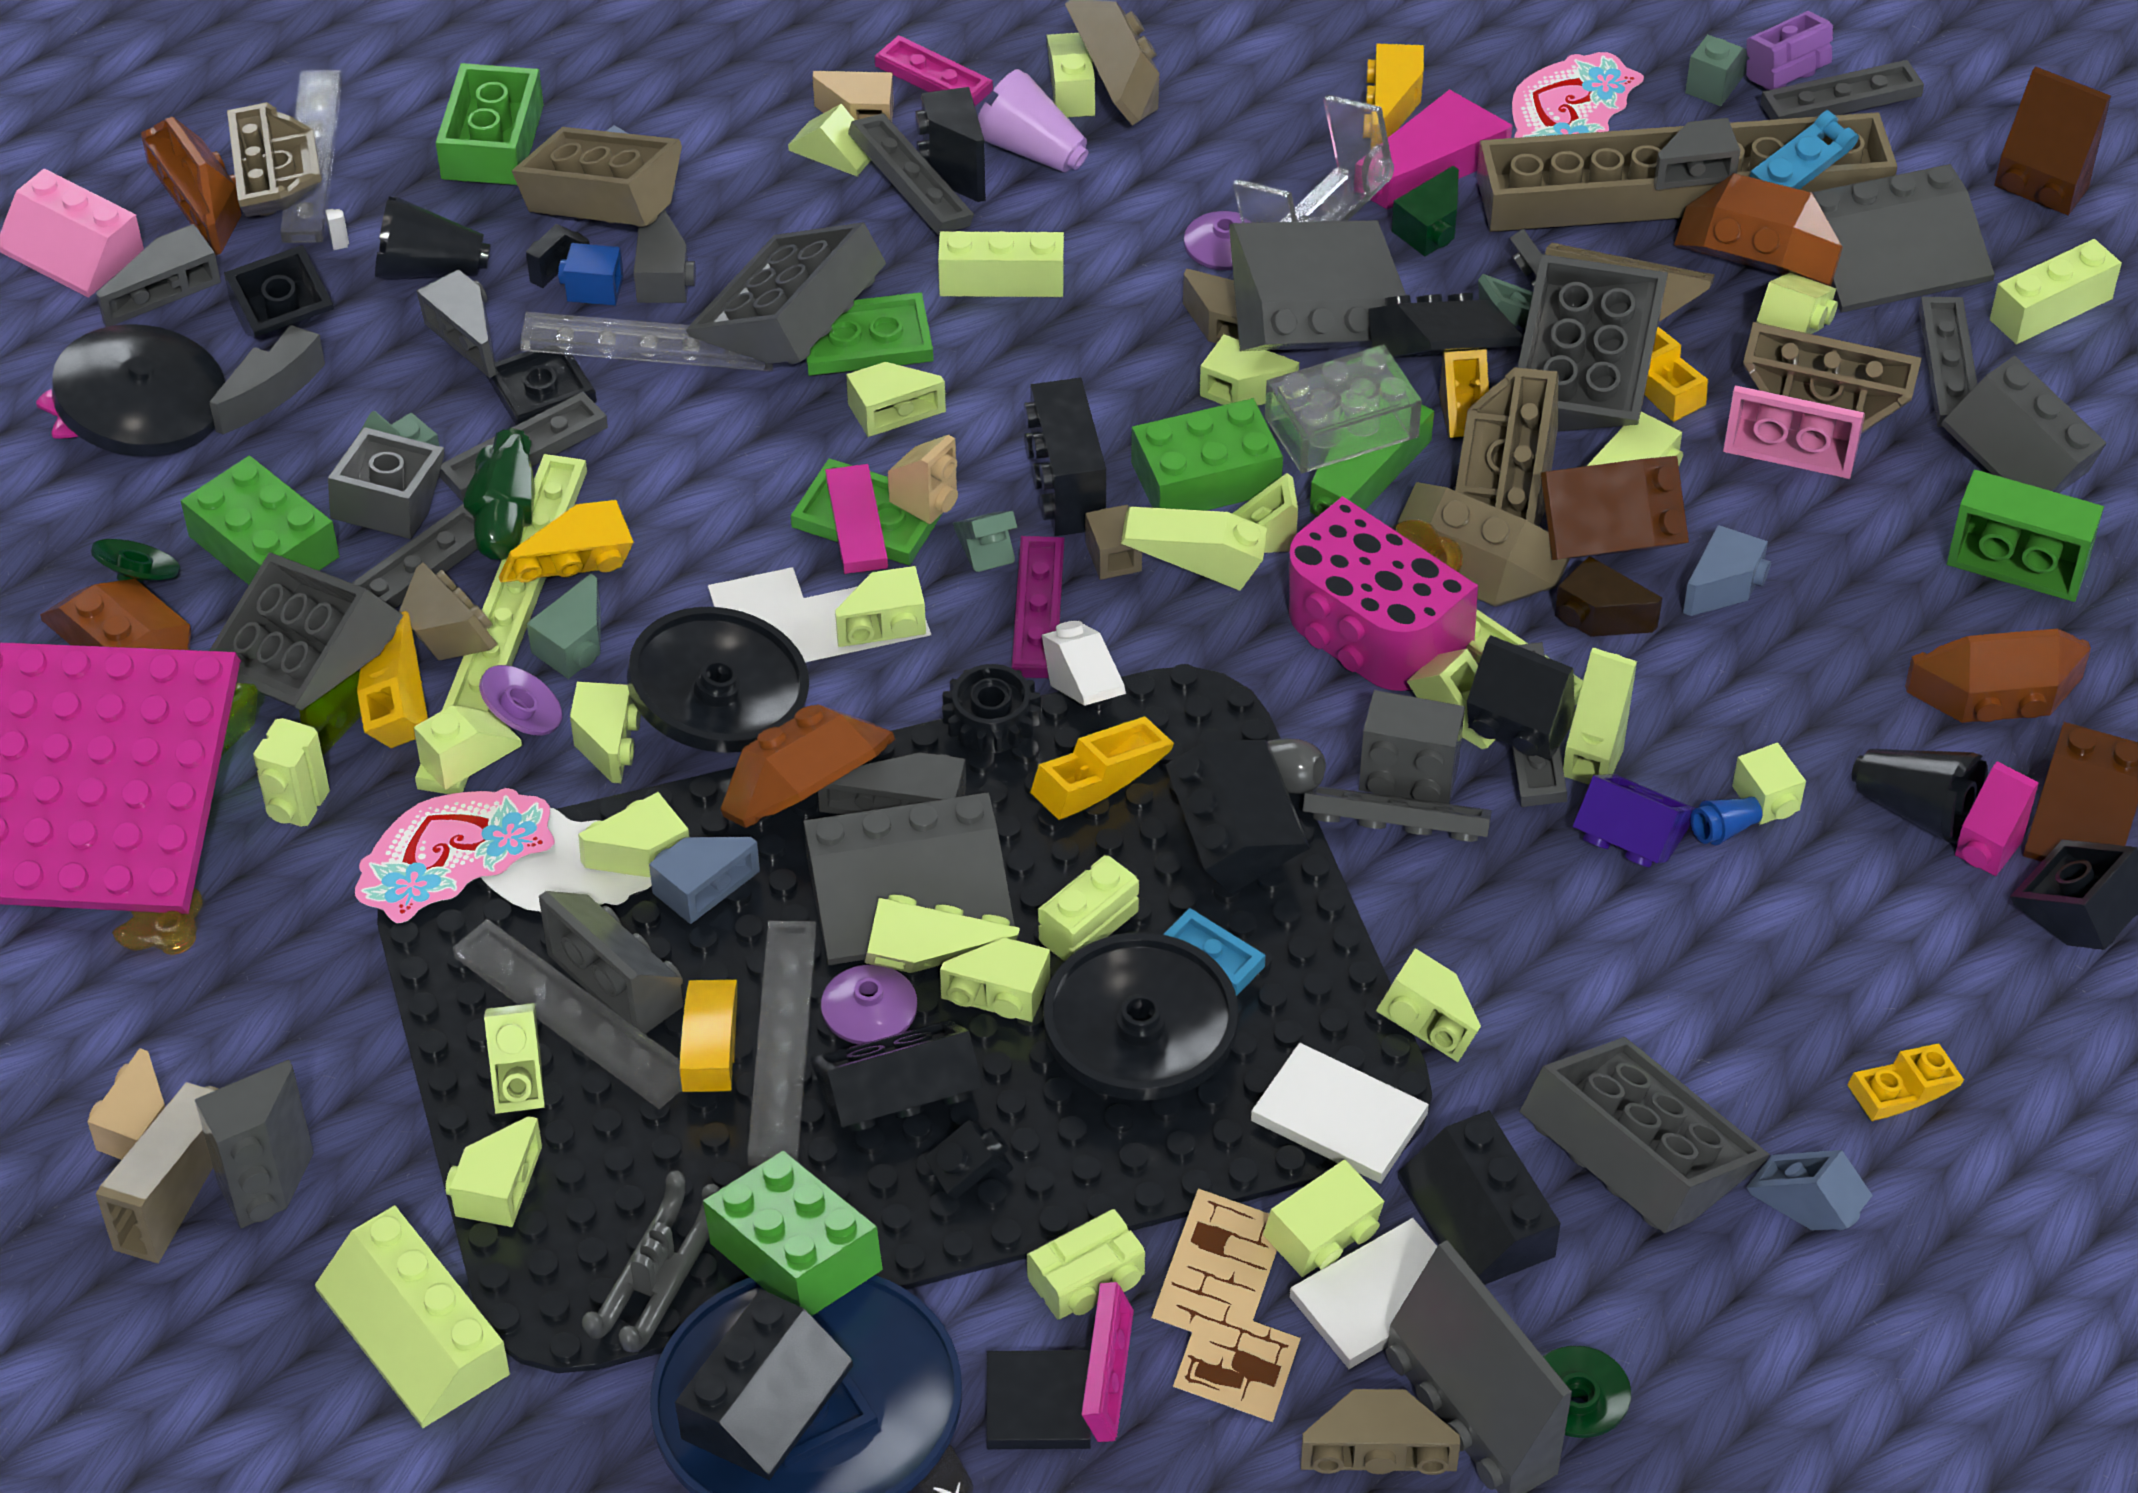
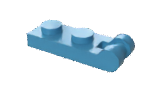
M1826 110L1816 119L1814 124L1752 169L1749 177L1801 189L1852 150L1859 140V135L1849 127L1844 129L1838 124V118L1829 110ZM1826 136L1833 140L1829 145L1822 140Z

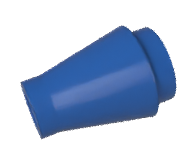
M1752 796L1743 799L1703 801L1691 813V827L1694 835L1701 843L1720 845L1747 827L1759 823L1762 820L1763 812L1759 801Z

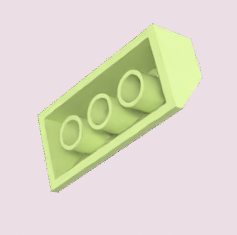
M395 1205L353 1229L315 1283L317 1292L422 1428H425L510 1375L504 1341Z

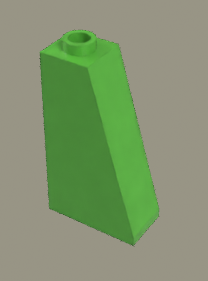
M1362 375L1352 392L1311 482L1310 512L1319 516L1342 496L1365 511L1432 441L1434 410Z

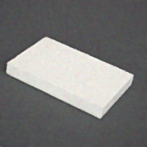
M1299 1043L1252 1109L1251 1121L1337 1163L1345 1159L1359 1174L1381 1184L1427 1116L1429 1104Z
M1411 1218L1290 1288V1298L1346 1367L1351 1369L1388 1347L1390 1324L1436 1250L1437 1245L1414 1218Z

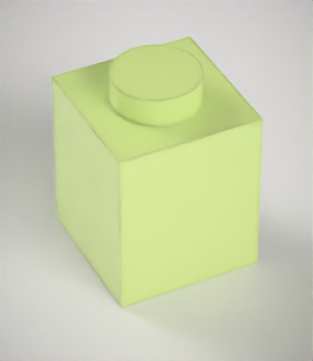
M1777 742L1738 756L1732 787L1741 799L1752 796L1759 801L1763 812L1762 820L1759 824L1762 825L1775 819H1786L1795 812L1800 811L1806 780Z

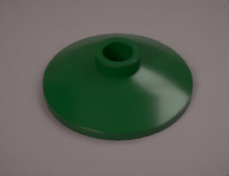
M102 539L94 542L91 548V554L98 562L118 573V581L136 579L143 585L144 580L158 581L174 578L178 575L180 568L179 563L167 553L134 541Z
M1586 1346L1561 1347L1543 1356L1572 1391L1571 1398L1578 1397L1585 1401V1403H1576L1570 1400L1565 1429L1566 1436L1575 1438L1596 1437L1611 1431L1621 1423L1630 1406L1631 1386L1625 1371L1612 1357L1602 1351Z

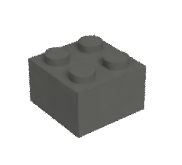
M1374 690L1363 730L1359 790L1380 795L1450 804L1459 766L1465 706Z

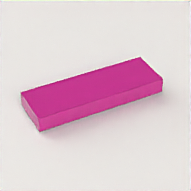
M900 35L875 55L876 67L886 72H891L894 76L927 92L969 87L974 106H976L993 91V80Z
M863 464L825 469L826 483L844 574L887 569L888 558L869 465Z
M1117 1282L1100 1283L1082 1408V1416L1097 1442L1115 1441V1437H1117L1134 1310Z

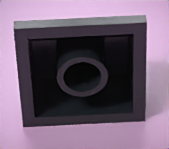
M963 87L921 93L922 110L915 111L917 131L919 135H923V141H917V151L953 191L977 202L986 201L984 137L970 88Z
M303 245L224 272L231 306L245 334L257 337L334 309L333 303Z
M1490 635L1485 643L1467 699L1468 727L1484 738H1495L1510 744L1525 755H1537L1551 761L1571 728L1575 714L1573 668Z
M2061 840L2014 891L2010 898L2015 906L2066 945L2105 950L2115 941L2127 924L2138 915V848Z

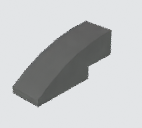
M290 325L269 352L254 347L210 401L216 432L225 434L249 424L280 406L308 384L325 365L320 334Z

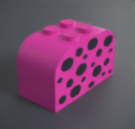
M1342 496L1299 531L1292 540L1289 554V617L1291 623L1302 636L1307 638L1312 646L1329 653L1339 660L1347 670L1358 673L1374 685L1384 689L1395 691L1412 690L1407 680L1438 654L1467 649L1468 644L1472 640L1475 642L1478 585Z

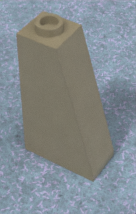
M186 1082L100 1185L96 1192V1197L114 1251L159 1264L213 1168L194 1099L219 1088L213 1086L201 1087Z

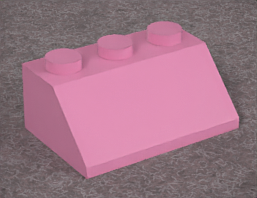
M46 169L41 170L16 191L0 232V253L88 298L144 250L136 214Z
M1735 386L1723 452L1850 479L1860 443L1865 413Z

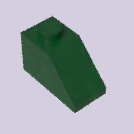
M1451 166L1394 200L1391 231L1424 257L1439 248L1447 246L1455 238L1459 169L1455 166Z

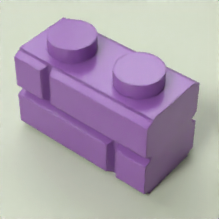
M1806 11L1747 38V56L1749 59L1747 60L1746 76L1749 80L1763 86L1766 90L1785 87L1788 82L1799 77L1813 76L1816 73V69L1832 62V45L1830 42L1833 41V25L1829 20Z

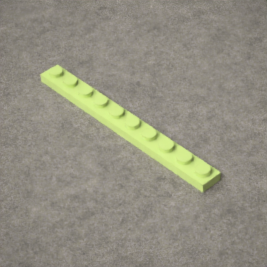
M548 454L543 455L534 478L535 494L532 525L523 528L521 543L575 505L587 474L586 460ZM506 559L501 561L482 608L483 613L493 624L487 631L498 645L488 651L463 656L442 711L451 705L491 712L481 696L479 689L480 679L485 671L493 666H512L546 577L536 578L530 582L510 581L501 583L499 575ZM420 764L415 776L417 789L443 794L463 792L469 778L467 777L445 790L422 764Z

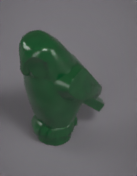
M511 427L497 432L493 445H488L479 451L475 461V473L467 486L463 500L464 508L474 518L476 546L482 555L491 560L507 559L510 551L520 545L523 528L531 526L533 519L535 488L533 471L529 460L531 440L529 436L524 434V431Z

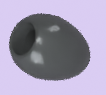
M1293 738L1267 741L1288 793L1302 794L1314 790L1321 784L1325 774L1326 762L1323 753L1315 745Z

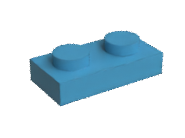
M1191 908L1163 934L1186 941L1211 956L1229 977L1236 996L1265 967V954Z

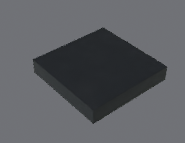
M563 339L495 362L496 375L491 378L486 376L515 425L581 392H584L594 403L597 402L594 388Z
M1089 1350L987 1351V1450L1091 1449L1090 1428L1082 1416L1089 1366Z

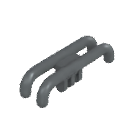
M672 1171L666 1176V1189L661 1206L599 1312L591 1311L583 1316L582 1327L588 1337L599 1339L605 1336L616 1323L635 1290L651 1296V1299L635 1326L627 1325L620 1330L618 1335L619 1342L626 1352H639L647 1345L709 1239L703 1200L720 1190L716 1184H708L703 1188L701 1193L702 1202L697 1219L676 1253L674 1252L671 1227L683 1204L686 1181L683 1173L680 1171Z

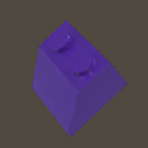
M1617 774L1593 775L1572 827L1585 832L1583 840L1604 849H1609L1610 844L1627 850L1625 858L1645 867H1651L1653 862H1668L1689 829L1691 813L1695 808Z

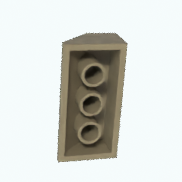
M561 127L511 171L529 212L543 213L550 216L575 217L581 220L592 219L606 221L607 223L632 224L637 227H643L656 221L658 215L671 204L682 145L679 139Z

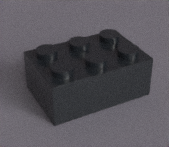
M1082 378L1030 384L1031 402L1024 403V416L1028 429L1031 428V433H1024V443L1027 458H1035L1036 462L1032 464L1035 489H1043L1044 493L1040 494L1043 520H1051L1055 536L1084 533L1085 513L1106 508V465Z

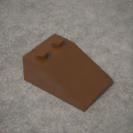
M2035 66L2001 154L1994 186L2069 216L2089 188L2111 95Z
M1677 456L1645 458L1540 473L1552 560L1651 550L1689 543Z
M2063 722L2023 856L2042 862L2061 840L2126 846L2138 806V742Z

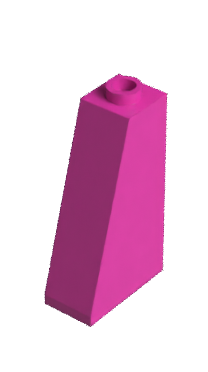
M1449 89L1358 161L1356 192L1388 210L1393 207L1394 200L1451 166L1459 169L1458 179L1477 171L1480 140L1511 138L1512 124Z

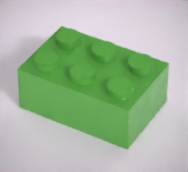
M460 63L436 140L441 179L517 185L511 170L529 156L544 106L539 69Z
M1254 398L1132 427L1131 463L1152 508L1207 511L1251 500L1282 477L1283 455Z
M250 455L180 500L189 537L248 585H250L269 552L318 571L339 558L333 521Z
M1974 469L1960 504L1946 565L2075 602L2089 565L2104 506Z
M784 1151L776 1154L703 1200L710 1244L768 1293L804 1308L811 1316L883 1270L877 1226Z

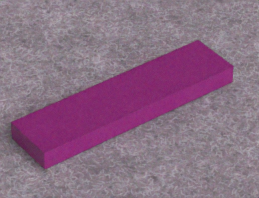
M1021 536L1012 669L1022 671L1024 678H1049L1042 635L1056 631V626L1060 624L1064 537Z

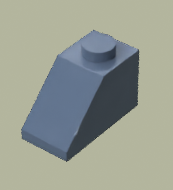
M1718 525L1687 584L1683 613L1693 616L1748 601L1755 586H1763L1769 574L1771 561L1765 560L1768 541Z
M752 837L683 838L671 848L662 850L649 864L652 892L688 923L692 924L760 872L757 841Z
M1842 1150L1771 1155L1746 1187L1752 1196L1810 1230H1844L1851 1227L1858 1221L1860 1211L1873 1196Z

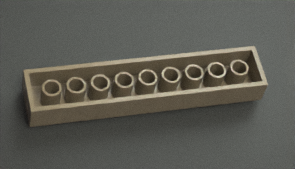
M1879 112L1835 115L1838 118V124L1844 129L1851 128L1859 135V140L1852 150L1799 190L1816 192L1896 175L1897 163ZM1818 117L1730 123L1740 148L1737 174L1749 177L1752 169L1814 124ZM1684 126L1480 140L1477 181L1490 232L1683 218L1687 205L1719 183L1661 190L1655 189L1654 179L1658 153ZM1828 136L1822 139L1827 145L1833 142Z

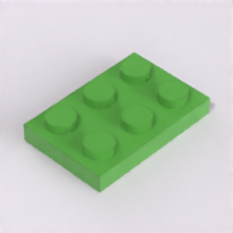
M922 292L853 300L854 305L835 320L832 324V330L827 335L818 339L810 348L811 353L806 358L809 376L861 370L883 362L906 365L934 361L933 346Z
M830 458L827 460L791 514L792 528L838 542L825 469L852 465ZM870 471L887 558L910 566L942 514L931 524H928L889 502L888 477Z

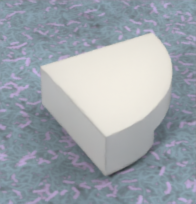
M333 208L325 210L326 224L333 249L348 248L349 240L343 211L340 209L334 210Z

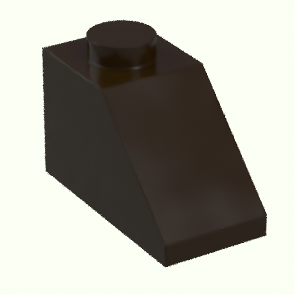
M1589 556L1558 586L1555 616L1563 620L1567 625L1577 628L1590 637L1653 633L1658 628L1662 597Z

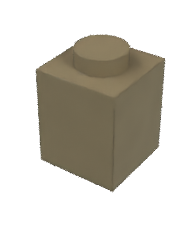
M1128 504L1085 513V543L1100 580L1142 571V552L1121 544L1125 515L1129 508Z

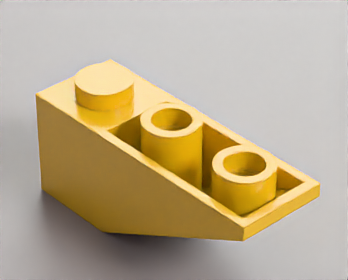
M1376 43L1375 60L1368 59L1367 83H1373L1374 86L1367 85L1366 109L1373 110V112H1366L1365 136H1373V149L1396 132L1421 102L1424 45Z
M617 500L576 504L510 551L499 575L500 582H530L542 577L558 575L560 577H570L582 572L598 570L600 572H610L621 568L634 541Z
M407 611L401 612L403 617L396 627L395 634L391 641L385 645L381 654L360 668L357 688L364 733L389 748L415 740L414 726L428 719L411 621Z

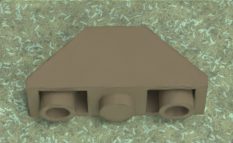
M1186 268L1183 281V305L1206 339L1210 342L1218 343L1223 335H1227L1239 340L1234 280Z
M424 562L416 567L399 612L407 611L409 613L412 631L438 660L484 652L498 645L487 631L493 626L491 621L459 587H456L442 569L434 574Z
M1353 1389L1302 1434L1301 1470H1315L1324 1474L1336 1473L1340 1470H1367L1373 1474H1387L1392 1471H1420L1427 1475H1437L1445 1471H1457L1460 1435L1407 1390Z

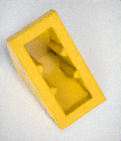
M1487 349L1443 352L1439 397L1448 438L1464 437L1468 409L1489 391Z

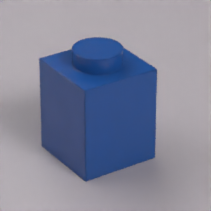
M571 243L567 259H561L558 272L559 283L565 284L567 301L616 306L624 278L620 247Z

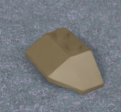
M1069 0L1066 2L1065 6L1113 103L1133 126L1158 110L1160 73L1152 60L1157 56V53L1146 36H1140V33L1145 30L1134 12L1130 11L1126 14L1116 1Z
M267 102L227 110L238 202L246 217L256 215L267 216L276 211L288 209L322 181L316 139L312 128L289 115L277 112L276 107Z
M1553 242L1550 243L1545 251V255L1668 272L1659 321L1710 289L1715 274Z
M1753 322L1743 365L1759 391L1864 412L1865 418L1862 433H1864L1912 401L1922 358Z
M1514 367L1505 375L1503 380L1492 387L1468 409L1455 491L1526 519L1539 527L1545 512L1540 473L1551 471L1558 430L1557 371Z
M1416 482L1398 520L1402 535L1477 584V600L1493 607L1502 606L1541 591L1545 592L1557 588L1570 558L1552 560L1549 532L1526 519L1447 487Z

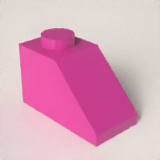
M1997 761L1992 767L1962 825L1955 856L1976 868L1997 876L2023 842L2039 782Z

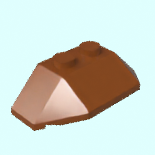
M174 117L167 118L150 129L141 132L147 163L190 224H195L215 252V256L222 253L241 217L235 175H228L226 173L220 154L217 151L211 152L202 138Z
M1733 173L1686 206L1674 246L1782 275L1793 273L1828 286L1832 284L1843 250L1841 242L1813 193Z
M136 579L88 586L75 591L40 614L41 620L68 644L74 646L190 650V624Z
M2059 629L1966 636L1941 645L1928 654L1922 652L1912 656L1905 688L1907 693L1961 723L2050 716L2082 680L2091 647L2088 641L2079 640L2075 636Z
M819 704L804 707L795 714V718L780 727L764 730L758 735L756 741L742 749L721 806L723 817L745 828L754 825L760 821V818L774 815L806 799L875 758L888 744L895 740L892 731L874 723Z

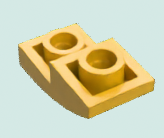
M1938 1043L1900 1051L1895 1062L1891 1065L1854 1072L1847 1085L1870 1120L1875 1121L1906 1112L1933 1101L1961 1086L1964 1078Z

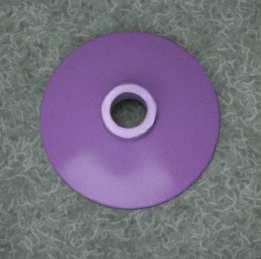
M1217 211L1204 214L1192 221L1187 227L1184 235L1185 249L1188 255L1200 265L1215 270H1233L1229 224L1257 222L1244 214L1231 211Z
M507 665L493 666L482 675L479 689L485 704L496 717L508 726L526 734L542 736L554 732L561 723L562 709L559 701L553 692L537 677L522 669Z
M876 965L856 966L841 972L827 985L821 1000L822 1016L828 1028L836 1036L854 1044H863L905 1032L914 1021L917 1013V995L910 981L892 968Z

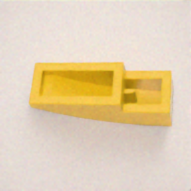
M1658 327L1644 395L1669 419L1675 422L1706 405L1708 379L1680 358L1681 344Z
M1145 716L1078 738L1073 753L1039 764L1030 793L1058 820H1061L1106 799L1131 783L1172 750L1174 742Z
M689 980L684 1006L680 1052L682 1092L732 1090V1066L735 1059L737 980Z

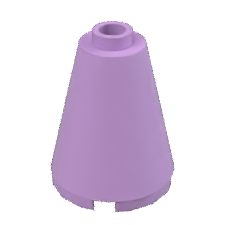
M1015 69L1007 74L993 90L998 96L992 106L985 102L978 115L984 141L1064 173L1068 172L1071 168L1077 170L1088 156L1089 151L1086 149L1087 139L1027 73Z

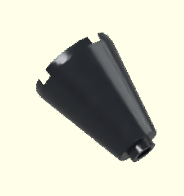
M389 196L379 239L381 240L376 257L375 277L383 279L442 277L458 269L466 276L477 275L479 267L487 269L491 244L483 243L484 234L401 198Z
M1869 749L1864 756L1860 755L1857 757L1852 769V781L1856 782L1857 791L1943 840L1958 844L1962 825L1988 777V765L1986 761L1980 760L1983 757L1982 755L1974 752Z

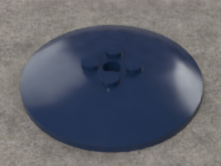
M874 1275L812 1316L853 1360V1367L770 1481L682 1440L675 1401L759 1290L764 1289L753 1279L747 1278L720 1291L692 1312L677 1328L666 1344L658 1360L650 1392L652 1426L659 1451L666 1465L676 1479L690 1493H908L930 1473L943 1456L954 1435L961 1413V1369L954 1344L944 1325L919 1298L903 1287L877 1275Z

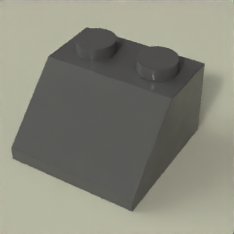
M364 427L328 477L330 518L411 539L429 513L444 458V447Z

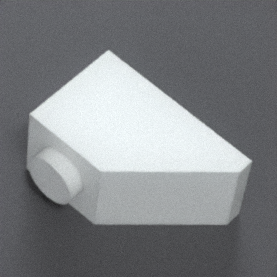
M1068 621L1057 625L1056 631L1042 635L1050 686L1084 706L1126 694L1125 685L1098 631L1086 626L1081 621Z

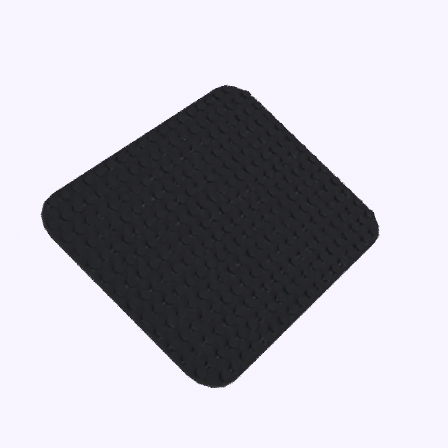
M1179 664L1172 668H1159L1123 676L1121 679L1125 685L1126 694L1085 706L1060 691L1041 695L1040 725L1033 726V737L1025 738L1018 748L1014 747L1001 753H981L967 746L963 747L957 736L950 737L948 735V724H943L942 719L891 730L895 740L888 744L879 755L863 764L866 765L915 753L944 754L965 759L966 792L964 796L989 792L998 829L1014 925L1020 928L1016 941L1047 948L1039 940V925L1041 924L1038 921V908L1085 870H1090L1091 865L1106 855L1134 874L1139 880V894L1137 895L1139 898L1138 912L1109 936L1136 932L1164 934L1191 908L1266 955L1265 967L1237 995V1035L1227 1060L1217 1072L1202 1084L1189 1091L1168 1098L1156 1100L1115 1098L1094 1091L1071 1077L1056 1061L1046 1040L1043 1020L1046 990L1033 1022L1018 1018L1009 1019L995 1012L972 1006H959L952 1001L942 999L940 968L942 965L913 973L896 970L910 981L917 995V1013L914 1021L906 1031L948 1019L969 1030L983 1088L970 1091L971 1098L959 1103L944 1105L940 1099L923 1104L924 1111L913 1116L896 1118L895 1113L877 1117V1125L860 1131H849L848 1126L840 1127L832 1120L810 1058L859 1044L841 1039L828 1028L822 1016V995L830 981L841 972L856 966L871 964H866L865 960L828 965L806 858L803 821L841 814L820 812L817 791L806 799L774 815L764 816L756 824L745 828L723 817L721 812V806L736 767L556 809L572 821H604L626 809L632 802L644 800L659 792L689 829V837H752L757 841L760 872L692 924L688 923L655 896L652 892V886L646 890L629 895L628 899L619 905L607 903L600 905L601 907L608 906L619 918L621 925L632 935L634 933L641 935L648 943L652 953L662 962H671L677 968L683 980L681 985L683 1007L640 1038L633 1034L548 956L541 912L527 910L512 904L491 889L481 877L469 882L456 897L428 904L418 910L410 920L403 923H395L386 915L384 910L378 908V930L445 1192L449 1170L453 1165H459L465 1147L528 1116L538 1118L542 1149L513 1227L456 1217L452 1198L446 1194L474 1305L504 1341L506 1353L520 1364L554 1373L599 1370L661 1354L677 1328L700 1305L720 1291L750 1278L711 1245L709 1238L653 1336L639 1352H626L623 1350L618 1335L624 1326H635L651 1299V1296L634 1290L616 1323L605 1336L596 1339L590 1338L585 1334L582 1327L583 1316L591 1311L599 1312L658 1212L665 1194L666 1176L672 1171L683 1173L686 1181L683 1204L671 1227L674 1252H678L697 1219L702 1202L701 1193L706 1185L716 1184L722 1189L776 1154L784 1151L877 1226L883 1270L876 1275L890 1280L907 1290L1026 1259L1028 1253L1111 1209L1116 1210L1126 1223L1129 1231H1134L1188 1217L1198 1189L1242 1203L1306 1186L1338 1163L1251 1121L1252 1109L1299 1043L1429 1104V1111L1432 1101V1090L1427 1064L1414 1035L1376 1011L1391 984L1318 821L1313 818V813L1303 811L1305 793H1289V796L1310 846L1308 850L1232 894L1227 892L1204 870L1165 764L1204 741H1270L1281 739L1269 712L1254 692L1224 673L1193 667L1189 664ZM1145 716L1174 742L1172 750L1131 783L1106 799L1061 820H1058L1030 793L1039 764L1073 753L1078 738ZM1050 951L1049 983L1055 972L1064 962L1052 951ZM689 980H737L735 1059L732 1066L731 1091L682 1092L680 1052L684 1006ZM535 1003L545 1108L495 1114L484 1022L485 1011L489 1008ZM1427 1116L1425 1117V1119L1423 1120V1122L1421 1123V1125L1419 1126V1128L1417 1129V1131L1415 1132V1134L1413 1135L1405 1149L1423 1131ZM968 1120L985 1130L989 1127L994 1128L1009 1147L1005 1155L1014 1169L1005 1175L993 1168L957 1199L948 1195L924 1157Z

